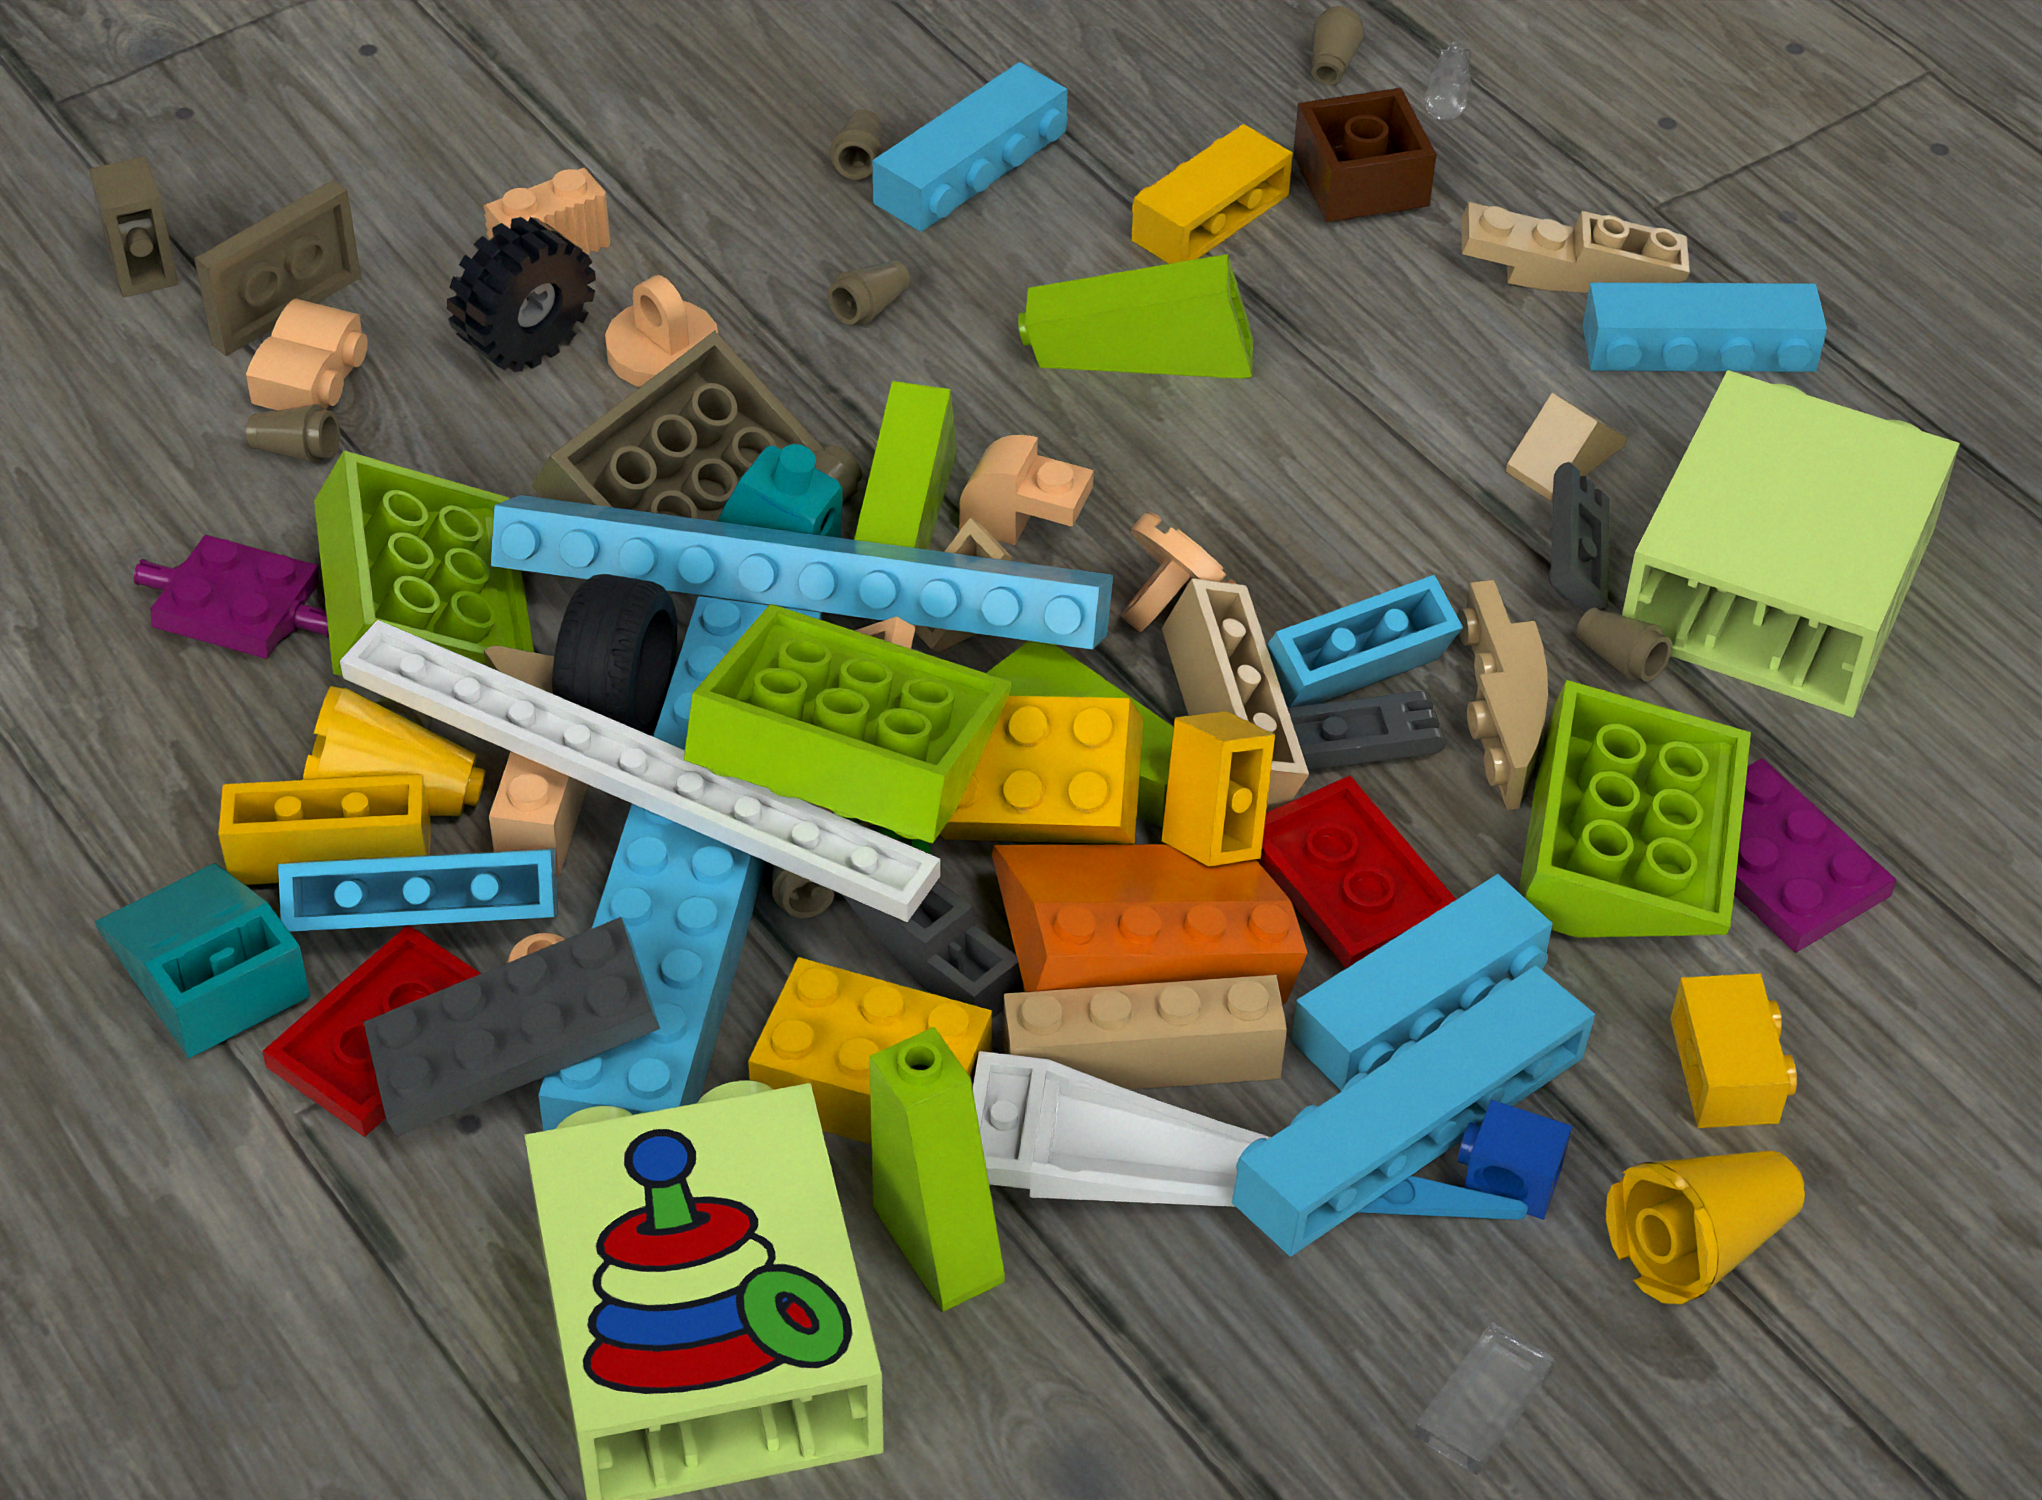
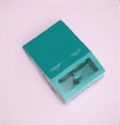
M217 863L204 867L95 921L101 935L188 1059L311 996L300 945L267 901Z

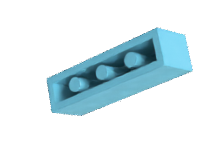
M1018 62L872 160L873 204L919 232L924 231L939 219L948 216L955 208L975 194L984 191L991 183L1011 169L1023 164L1027 158L1050 142L1059 139L1066 132L1068 122V89L1027 65Z
M1590 283L1582 325L1590 371L1729 370L1817 372L1827 331L1816 284Z
M555 848L278 864L281 921L289 932L548 918L558 915Z
M1496 874L1297 999L1291 1042L1342 1090L1346 1083L1355 1075L1361 1072L1369 1074L1388 1062L1404 1043L1411 1040L1418 1042L1437 1030L1444 1019L1455 1010L1463 1009L1466 1011L1486 998L1490 990L1501 980L1506 978L1513 980L1535 965L1543 970L1548 960L1547 949L1553 923L1499 874Z

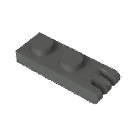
M1566 462L1557 468L1553 479V515L1550 529L1552 552L1549 577L1558 595L1563 599L1571 600L1584 613L1594 607L1602 610L1608 607L1609 497L1600 489L1595 490L1594 483L1586 476H1580V471L1571 462Z
M1426 691L1288 708L1308 770L1435 754L1446 746L1443 731L1439 729L1440 723L1437 714L1432 710V700Z

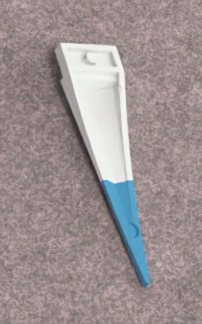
M979 1051L973 1093L989 1184L1030 1189V1197L1236 1207L1232 1204V1198L1238 1171L1236 1164L1240 1155L1255 1140L1260 1138L1268 1140L1271 1138L1158 1101L1049 1059ZM1409 1176L1358 1212L1520 1220L1526 1218L1528 1206L1519 1200Z

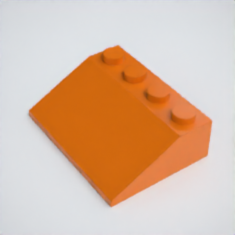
M1168 844L994 845L991 853L1025 992L1277 975L1282 1004H1286L1308 953L1292 901L1256 859L1209 867Z

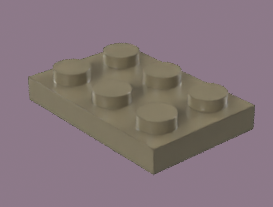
M332 180L194 258L213 347L225 356H228L274 329L280 314L293 299L317 304L361 278L347 189Z

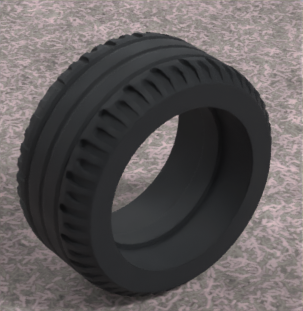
M610 574L593 575L582 583L573 594L567 606L559 630L553 663L552 694L651 735L657 726L672 680L677 652L676 609L672 598L665 588L652 581Z

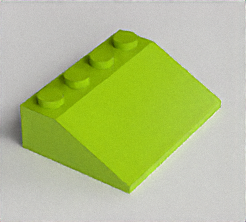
M344 450L314 499L333 674L342 676L340 660L377 620L485 666L484 649L494 645L534 652L522 572L516 569L491 566L494 507L510 498Z
M769 604L692 693L684 761L708 768L709 771L719 776L735 777L768 788L774 794L782 797H795L831 809L841 817L857 818L893 830L904 838L920 839L933 844L960 803L1008 699L1012 681Z
M1566 680L1544 727L1518 892L1553 923L1552 931L1577 938L1726 935L1731 927L1751 732Z

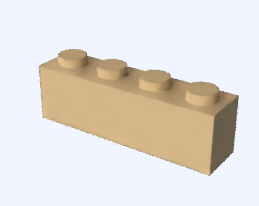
M1191 578L1161 628L1188 716L1228 711L1275 734L1266 812H1269L1291 802L1309 776L1294 726L1247 586Z
M1277 975L1004 994V1054L1049 1059L1128 1090L1281 1079L1287 1028Z

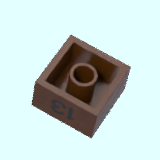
M1402 88L1298 103L1293 156L1326 222L1350 220L1357 217L1401 212L1408 209L1430 206L1437 154Z

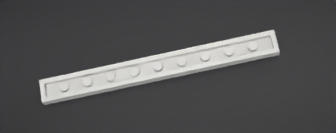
M377 620L340 660L342 676L345 680L905 922L909 921L940 877V858L801 799L782 797L774 794L768 788L735 777L716 775L709 771L708 768L684 761L685 750L382 621Z

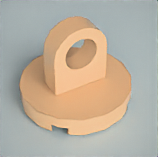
M654 275L635 286L632 296L633 306L625 308L611 320L605 333L608 364L618 377L641 387L714 330L718 333L717 323L707 311L690 302L683 301L674 285L668 279L661 275Z
M1150 512L1144 513L1131 528V533L1142 547L1161 565L1121 614V618L1139 633L1160 614L1184 584L1188 585L1191 578L1237 584L1231 579L1228 581L1223 580L1226 576L1222 571L1223 567L1179 529L1176 531L1172 527L1165 534L1156 527L1162 519L1160 516Z

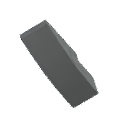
M938 880L908 922L842 894L882 945L931 994L992 1010L993 1019L1004 1010V994L1024 992L1016 954L974 924L973 906Z

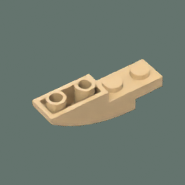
M1468 202L1461 218L1462 254L1507 265V283L1541 290L1588 293L1590 283H1677L1685 281L1690 273L1687 236L1676 234L1665 228H1652L1623 221L1611 215L1602 216L1581 211L1575 226L1571 227L1551 219H1538L1509 212L1497 206L1489 207Z
M1494 580L1471 582L1466 609H1460L1458 613V619L1463 626L1459 635L1463 645H1471L1474 652V668L1478 684L1476 701L1469 702L1467 707L1468 726L1472 738L1481 739L1484 746V766L1489 784L1499 787L1507 810L1519 809L1531 785L1545 723L1548 701V673L1544 648L1535 621L1510 622Z

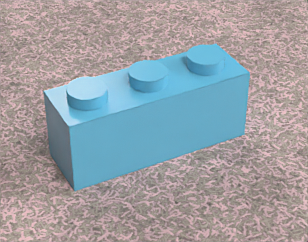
M1435 575L1276 631L1267 644V648L1287 708L1319 704L1438 660L1462 630L1463 626Z

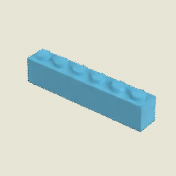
M1537 965L1513 980L1509 978L1501 980L1490 990L1486 998L1466 1011L1463 1009L1455 1010L1444 1019L1437 1030L1420 1041L1411 1040L1404 1043L1388 1062L1369 1074L1361 1072L1355 1075L1346 1083L1340 1093L1319 1107L1317 1105L1306 1107L1294 1118L1288 1127L1268 1140L1260 1138L1252 1142L1242 1152L1236 1164L1238 1171L1232 1204L1287 1255L1293 1256L1461 1142L1470 1122L1482 1125L1491 1100L1514 1106L1582 1060L1595 1013Z

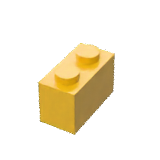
M1228 711L1175 717L1161 841L1209 867L1261 859L1275 734Z
M1761 973L1681 977L1670 1020L1697 1128L1779 1124L1787 1096H1793L1796 1092L1797 1074L1793 1057L1790 1054L1783 1055L1779 1040L1782 1027L1780 1008L1776 1000H1768Z

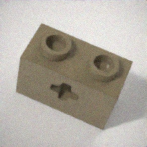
M146 157L90 168L89 172L108 255L123 298L179 285L161 198Z

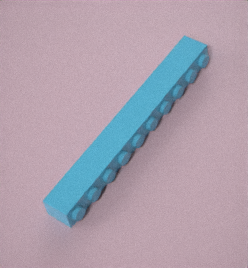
M525 495L516 496L494 507L491 566L581 579H589L593 575L610 574L652 581L663 586L667 591L768 605L773 604L776 606L883 621L897 616L912 625L1092 650L1107 636L1113 584V575Z

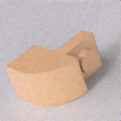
M1009 435L997 439L987 447L961 493L959 530L962 529L969 518L977 520L995 540L1016 545L1030 516L1073 527L1093 489L1094 470L1037 455L1038 437Z

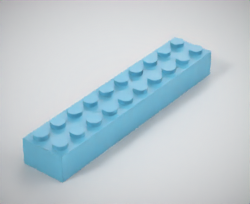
M698 596L653 737L685 750L692 693L769 605ZM786 608L821 620V612ZM631 804L592 928L622 917L630 933L660 1029L544 1076L538 1095L543 1131L556 1129L571 1114L590 1107L614 1106L636 1115L697 1104L701 1097L767 861L635 804Z

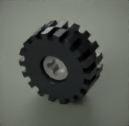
M522 217L512 218L510 228L503 223L496 225L492 228L494 237L490 240L481 236L473 244L478 251L472 259L465 254L459 263V266L465 269L462 276H453L449 288L457 293L456 296L447 298V310L454 314L448 320L450 326L457 331L456 335L497 367L506 370L508 367L513 372H523L525 364L534 369L542 364L541 356L544 354L552 358L560 353L557 345L563 339L570 343L575 337L576 333L571 329L576 321L584 323L589 313L583 309L584 303L593 302L595 290L588 286V284L596 281L595 270L589 267L592 263L589 255L547 223L534 217H530L529 221Z

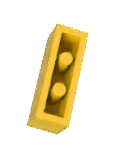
M1243 123L1226 136L1215 140L1211 146L1187 162L1179 164L1174 171L1150 187L1142 189L1134 197L1131 241L1168 264L1200 258L1289 196L1293 152Z
M423 774L223 784L218 835L227 872L244 885L279 883L278 864L430 855L431 821Z

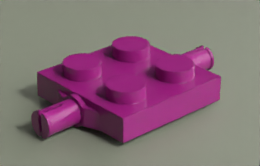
M205 534L186 561L179 566L171 568L141 559L139 561L140 564L137 563L133 580L136 585H144L163 591L151 607L153 628L268 659L282 638L298 628L325 635L329 638L326 610L306 605V601L319 584L318 565Z

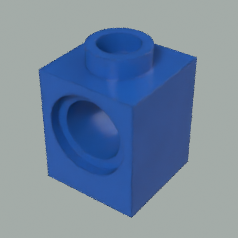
M1491 1100L1482 1125L1470 1122L1461 1143L1457 1162L1468 1166L1464 1188L1522 1201L1528 1206L1527 1215L1544 1220L1564 1165L1572 1125Z

